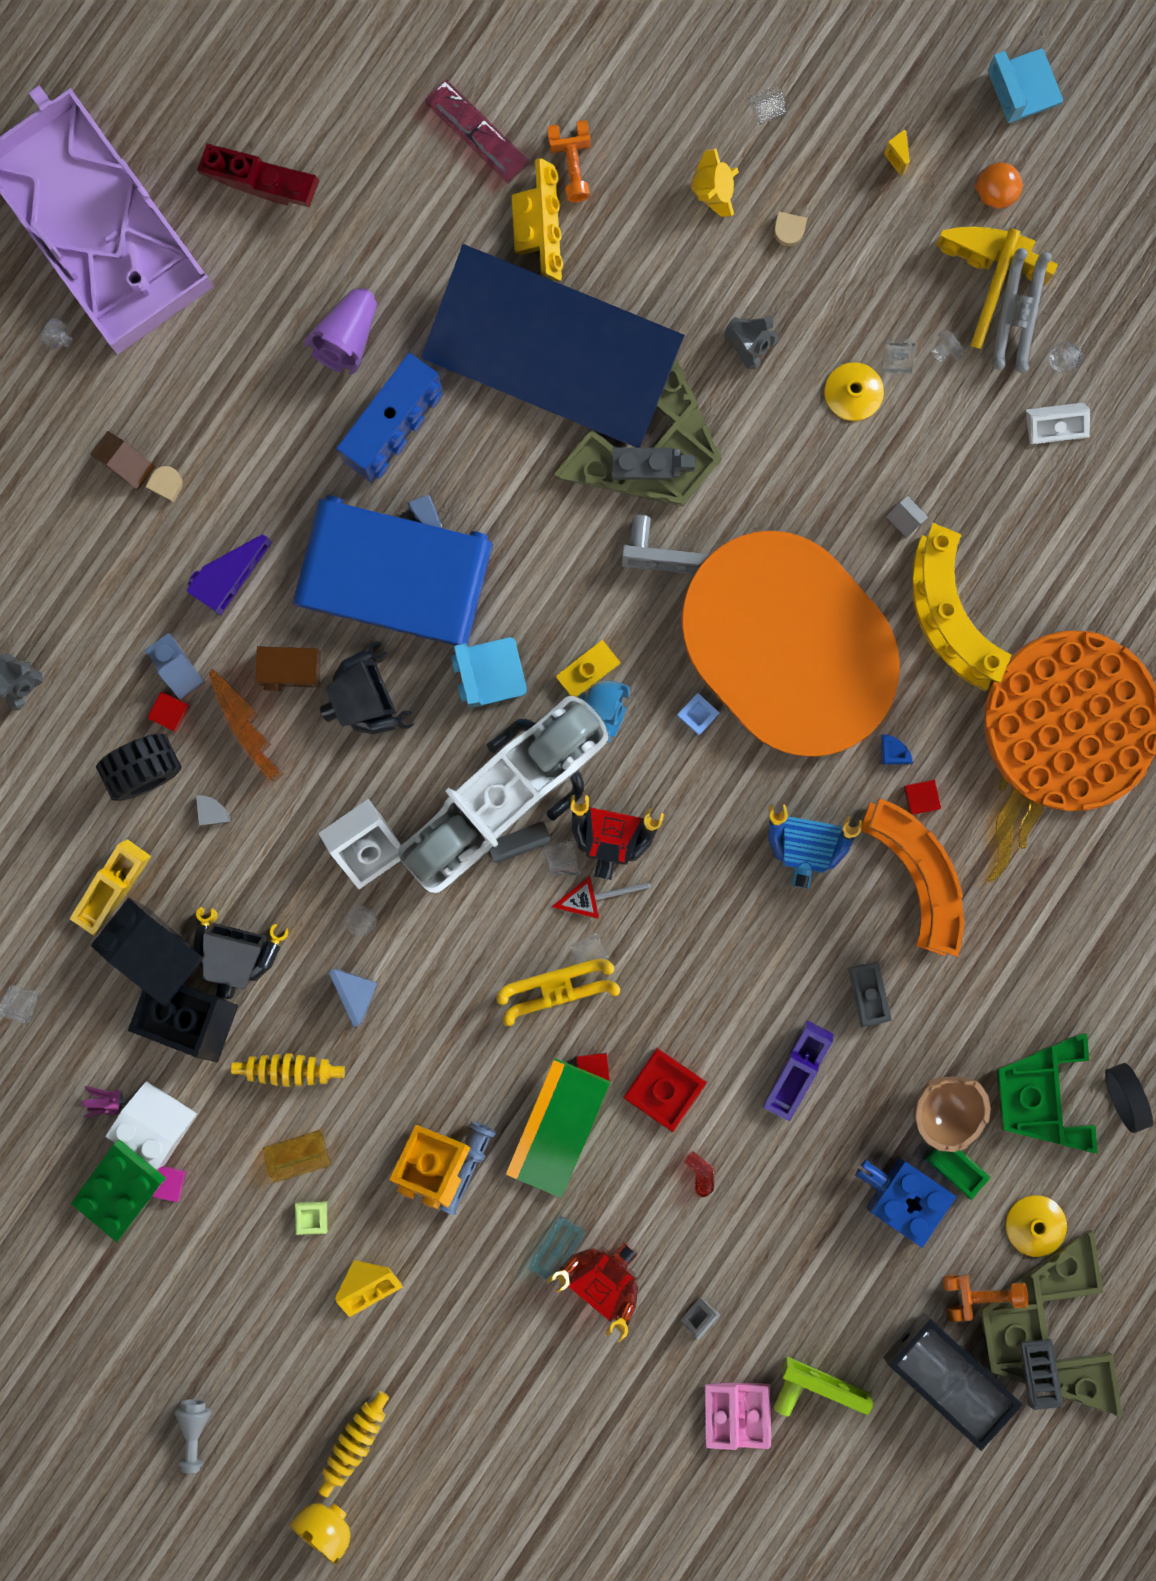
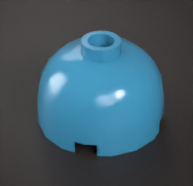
M611 680L599 681L591 686L587 693L582 692L579 696V699L584 700L591 706L604 722L608 733V743L611 742L610 736H616L627 708L622 703L623 697L627 699L630 697V687L628 685Z

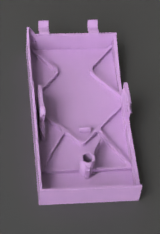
M39 85L30 91L29 94L40 109L0 136V194L118 355L214 286L153 203L150 195L129 166L111 146L73 90L70 88L51 101Z

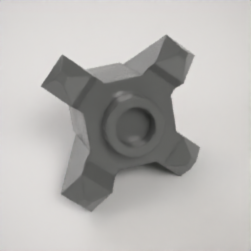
M771 316L751 320L733 318L727 325L724 334L725 339L730 342L731 346L735 347L747 369H756L760 363L759 355H763L769 346H774L778 342L776 332L768 330L773 328Z
M3 654L0 656V697H7L10 709L21 710L25 705L23 697L28 695L33 687L43 682L42 673L32 669L31 662L18 660L10 654Z

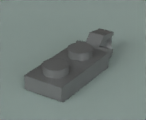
M613 447L612 479L672 480V478H679L680 472L695 471V456L680 455L679 449Z

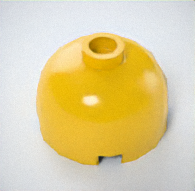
M312 1503L299 1511L288 1525L313 1549L323 1553L322 1556L335 1566L349 1546L351 1538L350 1528L343 1520L347 1514L334 1503L330 1507L321 1503Z

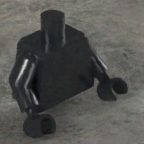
M373 642L368 652L361 651L340 663L333 675V682L326 687L330 702L320 706V712L325 721L330 722L338 718L342 727L351 726L354 731L373 735L395 730L396 726L402 729H409L414 725V723L404 725L401 722L402 715L412 713L408 710L402 711L398 717L394 718L392 716L396 714V710L376 664L386 659L387 652L381 655L373 653L374 649L381 647L380 642Z

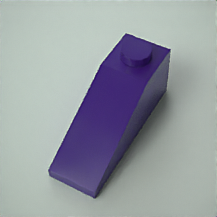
M261 534L206 564L200 572L197 570L191 575L187 583L189 587L186 591L207 607L222 615L272 542L268 537Z

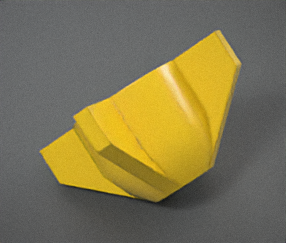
M717 148L705 150L691 180L692 193L699 201L705 202L721 217L732 216L734 212L730 199L734 191L733 177L739 172L738 167L730 168L726 163L720 162Z

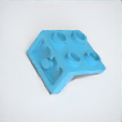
M1043 49L1035 50L1011 60L1008 59L1006 51L993 56L987 72L1008 123L1061 105L1063 97Z

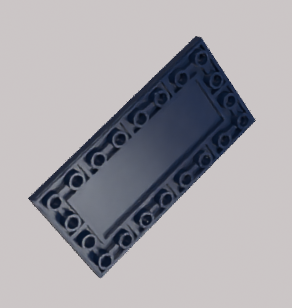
M462 244L421 358L626 444L641 448L685 335L471 246Z

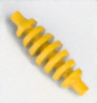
M286 1053L283 1064L281 1054H274L271 1063L269 1055H262L259 1063H257L256 1056H250L246 1062H232L231 1074L245 1075L247 1080L255 1082L258 1075L259 1082L267 1084L270 1076L271 1084L279 1086L282 1076L284 1087H291L294 1077L295 1086L297 1087L304 1085L305 1077H307L308 1086L315 1085L317 1077H319L320 1084H327L328 1079L344 1078L345 1066H331L329 1060L323 1058L320 1065H318L317 1058L311 1056L308 1059V1065H306L304 1055H297L294 1064L293 1054Z
M379 1391L372 1402H365L361 1406V1410L364 1413L357 1412L353 1416L355 1422H349L345 1427L347 1432L342 1431L338 1436L340 1443H335L332 1449L334 1454H330L327 1460L330 1466H324L322 1471L325 1480L318 1489V1492L324 1497H329L335 1486H343L347 1481L345 1476H351L355 1471L353 1466H359L362 1462L361 1456L365 1457L370 1451L367 1445H372L375 1440L372 1433L377 1434L380 1429V1425L376 1421L383 1422L385 1418L383 1407L388 1401L389 1396L384 1392Z

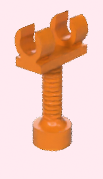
M587 120L576 121L577 137L560 139L558 124L547 126L551 154L566 151L570 184L565 187L569 202H582L590 197L589 185L587 182L582 181L577 153L578 149L591 148Z
M969 1274L948 1275L942 1278L944 1290L954 1291L961 1289L963 1306H950L946 1309L947 1321H971L974 1317L972 1306L974 1303L1010 1302L1014 1308L1028 1307V1294L1025 1283H1012L1011 1288L1008 1290L973 1292L970 1290Z

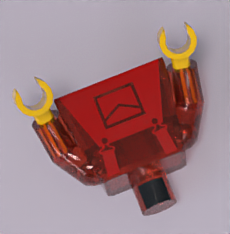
M625 1242L614 1255L604 1247H601L599 1250L595 1248L586 1249L572 1254L559 1268V1272L548 1276L547 1283L557 1278L560 1281V1287L555 1291L556 1293L569 1287L608 1321L612 1322L615 1319V1322L607 1328L606 1335L609 1336L613 1328H616L620 1331L618 1342H621L628 1333L627 1325L632 1318L637 1304L639 1287L635 1281L636 1274L628 1266L638 1253Z

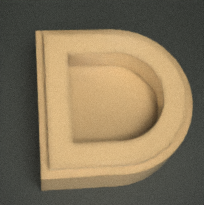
M779 211L774 229L776 240L781 245L787 247L798 244L803 237L807 218Z
M162 466L153 472L146 488L174 503L183 482L180 474L174 468Z

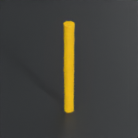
M1012 228L1008 230L970 345L972 347L982 349L1021 232Z

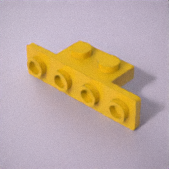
M540 158L535 160L536 188L512 194L514 250L519 255L540 251L541 274L553 281H560L562 279L563 261L560 256L561 231L558 223V212L560 209L556 187L558 174L554 165Z

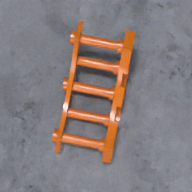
M881 798L877 800L876 804L869 802L862 822L861 832L871 835L890 848L905 865L916 887L920 905V928L916 946L943 956L948 954L958 957L964 931L963 895L957 873L944 847L931 831H928L906 810Z

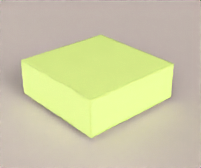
M327 1201L295 1203L296 1235L326 1234L328 1232Z

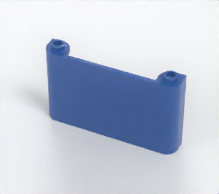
M326 495L325 499H319L292 602L294 606L454 646L466 643L468 647L493 549V543L487 540L488 535L476 531H471L470 535L346 505L343 504V499L335 496Z

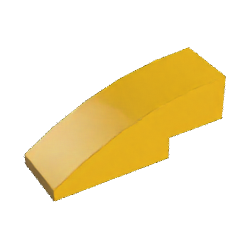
M128 839L119 843L104 868L97 872L71 915L70 920L93 936L97 935L129 892L152 856Z

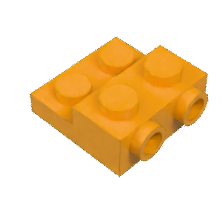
M415 1125L389 1181L398 1187L397 1193L409 1199H413L416 1194L423 1197L421 1201L423 1204L438 1210L440 1205L449 1208L462 1180L457 1175L470 1147L462 1142Z

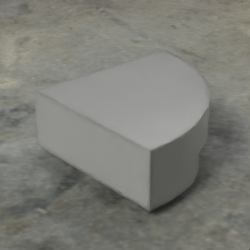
M196 796L200 826L231 822L227 810L217 800L208 796Z

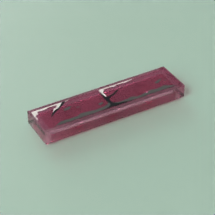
M447 79L425 99L426 104L508 184L529 165V160Z

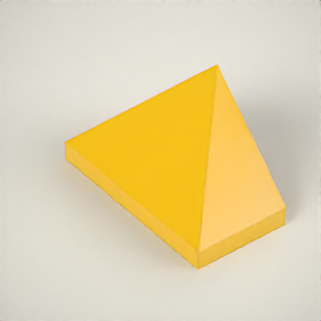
M354 1260L335 1300L350 1318L403 1288V1286L389 1267Z

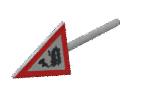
M589 876L551 908L600 919L596 900L649 889L651 885L650 883H644L594 895L591 876Z

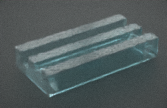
M560 1215L528 1266V1269L547 1280L548 1276L552 1275L548 1272L574 1231L577 1233V1236L553 1274L564 1270L586 1235V1231ZM562 1225L568 1227L543 1268L539 1267L538 1263ZM555 1278V1279H554L552 1282H550V1283H551L552 1285H554L555 1282L557 1281V1278Z

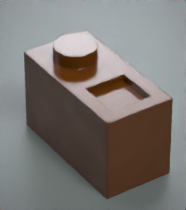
M257 646L255 682L260 686H264V691L279 692L282 691V687L320 688L321 652L318 648Z

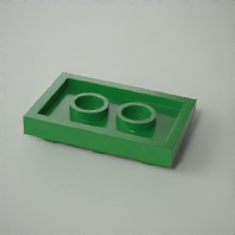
M118 1140L112 1145L70 1204L117 1243L166 1178L124 1142Z

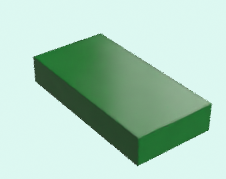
M933 1147L924 1157L929 1164L970 1200L991 1179L985 1171L961 1150L955 1152L940 1151Z

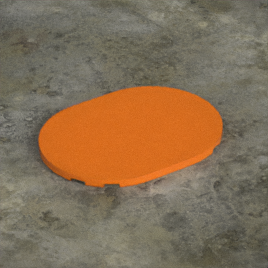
M760 531L742 535L722 545L706 558L693 575L682 605L681 628L686 646L685 649L697 674L743 727L759 741L773 749L804 757L824 756L841 752L856 745L870 735L888 713L896 695L900 674L899 652L895 636L885 616L841 564L829 552L813 541L796 534L781 531Z

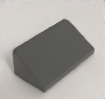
M539 822L497 838L498 845L496 847L492 846L490 851L494 862L500 863L547 845L551 842L545 823Z

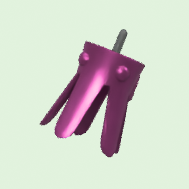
M85 1086V1089L91 1095L102 1097V1099H87L82 1102L84 1107H88L87 1110L89 1112H93L84 1115V1118L100 1114H120L123 1104H128L129 1101H123L122 1090L106 1091Z

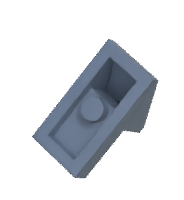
M170 633L144 650L158 669L157 673L180 700L205 683Z

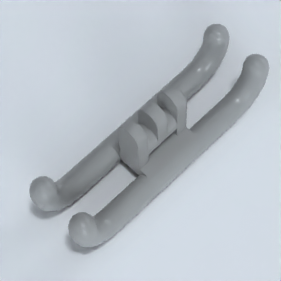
M1019 248L1013 255L993 350L992 364L997 370L1005 367L1004 357L1010 325L1022 327L1016 356V369L1019 373H1026L1029 369L1028 356L1047 265L1051 261V254L1049 252H1042L1037 258L1029 296L1017 295L1023 262L1027 257V250Z

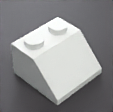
M369 799L319 832L331 856L358 889H361L400 862L398 849L401 843Z
M146 1081L121 1111L105 1137L114 1143L118 1140L124 1142L153 1168L159 1169L166 1164L197 1113Z

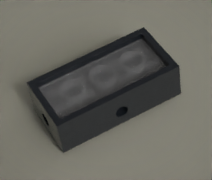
M925 1312L919 1316L883 1357L899 1376L980 1451L989 1444L1023 1405L1015 1395Z

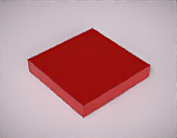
M656 1048L623 1098L662 1126L674 1132L707 1084V1081L659 1048Z

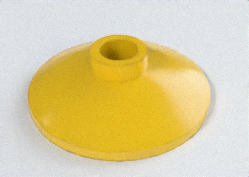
M851 362L845 363L832 371L826 381L824 395L828 407L836 416L847 421H861L872 416L878 410L883 400L884 388L881 378L875 370L865 364ZM853 384L858 385L861 392L853 393L850 386Z
M1030 1195L1019 1199L1013 1204L1007 1214L1005 1228L1009 1241L1018 1251L1028 1256L1042 1257L1053 1253L1060 1247L1066 1236L1067 1222L1062 1209L1053 1200L1040 1195ZM1038 1222L1043 1223L1044 1228L1042 1232L1035 1233L1034 1225Z

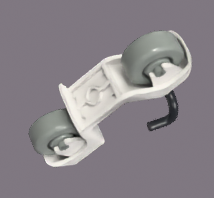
M575 696L565 697L538 723L529 719L514 721L502 733L487 743V748L490 752L495 753L520 731L526 732L499 751L459 789L453 791L448 788L446 790L450 797L445 801L442 809L398 849L400 861L426 890L432 893H439L452 884L487 853L492 846L496 847L498 845L496 839L537 802L568 778L571 780L572 790L546 812L548 818L554 821L571 807L572 795H575V803L581 798L584 792V781L579 769L600 751L608 740V733L604 722L584 700Z

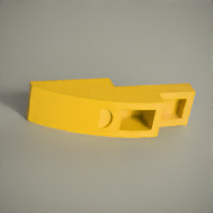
M986 227L942 230L935 246L939 247L946 255L959 256L967 260V263L974 268L989 270L994 260L997 262L999 260L1008 231ZM1019 235L1014 253L1019 248L1027 250V257L1023 262L1021 273L1025 274L1027 279L1032 281L1034 267L1039 256L1031 252L1036 241ZM1053 261L1048 263L1043 283L1047 284L1054 275L1058 266L1057 263Z

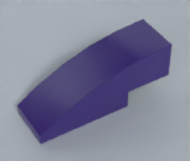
M806 1020L772 1085L763 1108L789 1122L791 1121L816 1077L821 1062L833 1043V1033Z

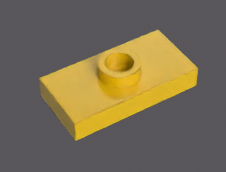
M601 640L555 677L570 696L578 698L582 692L585 693L591 686L618 667L621 662L606 643Z

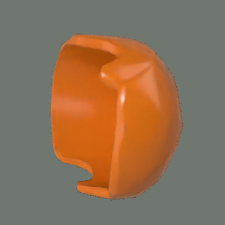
M1003 162L985 167L978 173L975 182V190L978 191L982 203L995 209L1010 207L1019 199L1023 188L1022 178L1018 170L1011 164Z

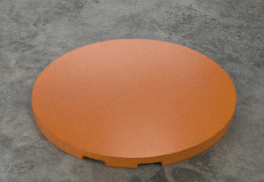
M1061 631L1039 637L1018 649L1011 656L1001 682L993 681L984 716L985 736L991 757L1005 780L1021 795L1039 805L1065 811H1084L1108 805L1123 797L1141 781L1147 773L1146 770L1153 757L1156 756V685L1139 658L1128 648L1109 639L1110 637L1089 631Z

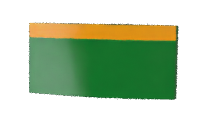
M554 1058L506 1175L562 1198L611 1081Z

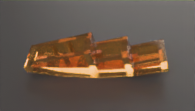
M212 669L209 672V676L218 702L233 732L253 761L271 781L276 782L283 775V772L264 754L272 744L251 724L259 714L218 672Z

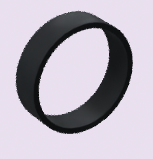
M1122 1063L1106 1069L1105 1079L1109 1094L1126 1128L1131 1133H1136L1152 1127L1153 1116L1147 1096L1132 1068L1127 1063Z

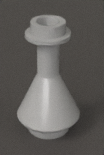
M183 1400L181 1401V1408L176 1409L174 1412L186 1440L185 1460L178 1462V1466L181 1467V1472L197 1473L200 1471V1467L203 1466V1461L197 1459L198 1439L212 1413L206 1407V1401Z

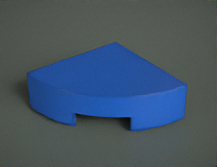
M881 735V765L913 764L910 751L900 740L891 735Z

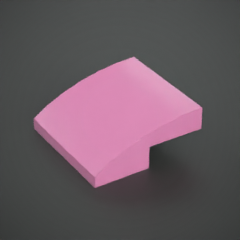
M716 1383L705 1385L706 1448L737 1450L738 1447L769 1449L771 1447L770 1384Z

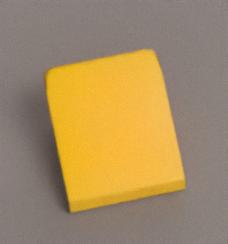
M903 130L889 140L884 151L885 157L901 176L906 172L910 163L906 130Z

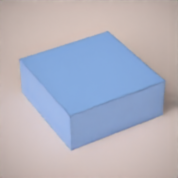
M697 693L677 716L699 736L719 715V712Z

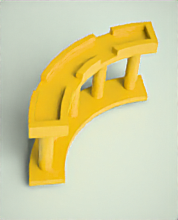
M932 523L928 536L922 535L919 539L912 565V598L915 613L928 643L938 657H941L959 677L971 685L987 691L991 680L997 683L1001 682L1012 654L1000 649L986 639L973 625L961 604L954 570L955 556L961 534Z

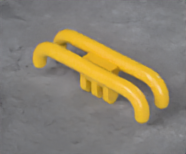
M594 959L507 984L497 993L496 1000L500 1005L507 1004L508 998L512 995L541 987L543 997L522 1002L509 1008L503 1016L504 1025L512 1026L515 1019L524 1014L551 1008L552 1006L572 1002L598 993L609 992L613 997L618 996L620 987L614 981L601 980L573 988L570 978L595 971H603L604 974L611 975L614 972L613 964L606 959Z

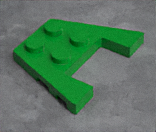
M1079 1033L996 1068L1002 1130L1090 1153H1098L1095 1125L1063 1126L1058 1064L1090 1061L1087 1033Z

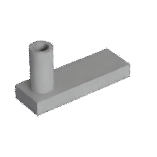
M645 515L633 516L630 545H624L622 567L695 574L700 565L710 555L648 548L651 518Z

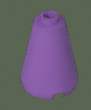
M364 288L352 289L305 338L306 348L310 344L314 349L311 355L334 371L341 373L342 369L345 368L350 369L348 374H354L360 367L377 308V303L374 300L375 297L370 291Z

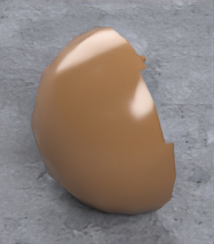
M940 1077L926 1082L915 1098L913 1116L916 1128L927 1144L940 1151L955 1152L968 1148V1145L979 1137L985 1125L989 1123L991 1107L988 1094L979 1082L964 1077Z

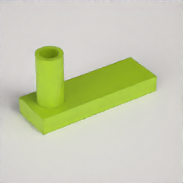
M786 1356L782 1365V1375L785 1382L773 1406L776 1412L784 1416H790L804 1387L869 1416L873 1407L870 1392Z

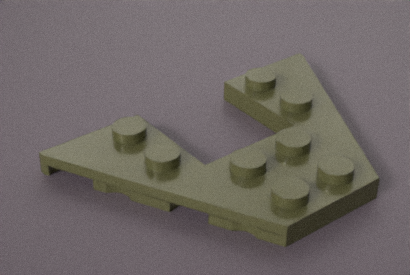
M677 358L656 408L674 424L654 448L679 449L680 455L695 456L696 466L694 472H680V477L672 478V480L612 479V449L614 446L591 429L554 473V477L560 480L684 506L718 466L722 458L711 438L709 428L704 422L698 408V403L691 387L687 383L684 371L680 367Z
M1092 1230L1085 1231L1015 1282L1026 1284L1028 1294L1027 1308H1014L1010 1302H989L980 1307L988 1367L992 1373L1009 1377L1025 1384L1020 1342L1048 1339L1043 1302L1103 1293L1094 1231ZM1046 1351L1030 1353V1358L1046 1356ZM1107 1352L1056 1360L1063 1398L1075 1400L1089 1407H1095L1112 1413L1117 1417H1123L1113 1354ZM1047 1364L1032 1366L1033 1371L1048 1369ZM1049 1378L1034 1379L1035 1384L1049 1383Z

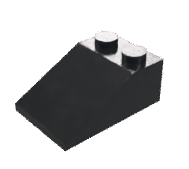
M129 897L90 945L108 963L164 1006H167L204 958L152 910Z
M182 985L167 1006H164L142 990L128 1031L193 1057L218 1063L238 1004Z

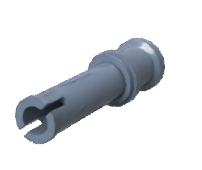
M471 1121V1130L465 1142L470 1147V1150L457 1175L462 1179L449 1208L443 1205L439 1206L440 1210L452 1215L456 1214L477 1164L485 1159L484 1151L490 1138L496 1134V1131L476 1121Z

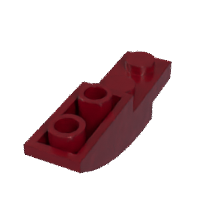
M208 143L197 169L200 174L229 187L286 206L290 202L310 208L320 181L316 175L266 163L259 156Z

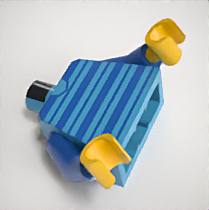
M770 804L768 807L770 816L769 844L775 858L781 861V866L794 868L792 886L809 889L812 872L826 873L827 869H834L848 854L855 837L861 833L862 821H859L858 826L850 827L848 826L850 816L845 817L843 831H841L842 826L789 817L785 804H783V811L781 813H774L773 804Z

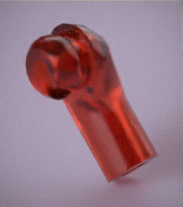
M692 1151L684 1163L695 1171V1193L702 1198L708 1197L715 1188L714 1168Z

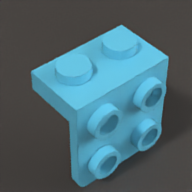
M508 637L467 647L466 643L454 646L456 654L451 655L452 665L455 673H461L463 683L457 684L462 702H468L470 709L524 696L527 693L516 641L513 638Z

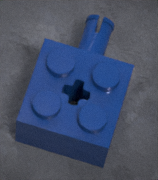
M900 1157L888 1175L869 1163L868 1160H864L860 1166L870 1172V1174L868 1175L858 1168L855 1176L877 1190L866 1208L873 1215L923 1248L957 1196ZM908 1197L917 1202L914 1207H908V1204L905 1202Z

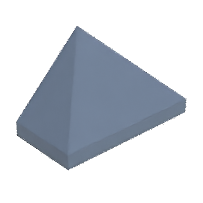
M340 969L329 971L353 1027L363 1024L377 983Z

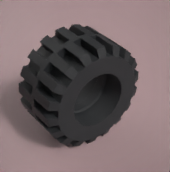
M152 734L131 741L108 753L97 763L96 769L111 800L123 801L147 793L165 784L180 772L182 766L166 734Z

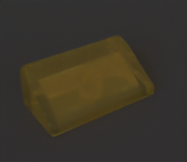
M322 1130L263 1147L267 1173L273 1182L286 1180L331 1165Z

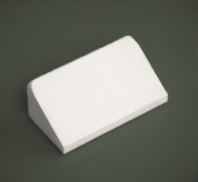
M1085 403L1026 410L1030 444L1090 437V408Z

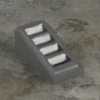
M1052 1340L1020 1342L1027 1404L1033 1410L1063 1407ZM1046 1351L1045 1357L1030 1358V1353ZM1047 1364L1048 1369L1032 1370V1366ZM1049 1378V1383L1035 1384L1034 1379ZM1039 1392H1051V1395L1037 1397Z

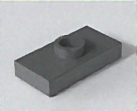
M875 961L848 967L861 1027L892 1021L879 962Z

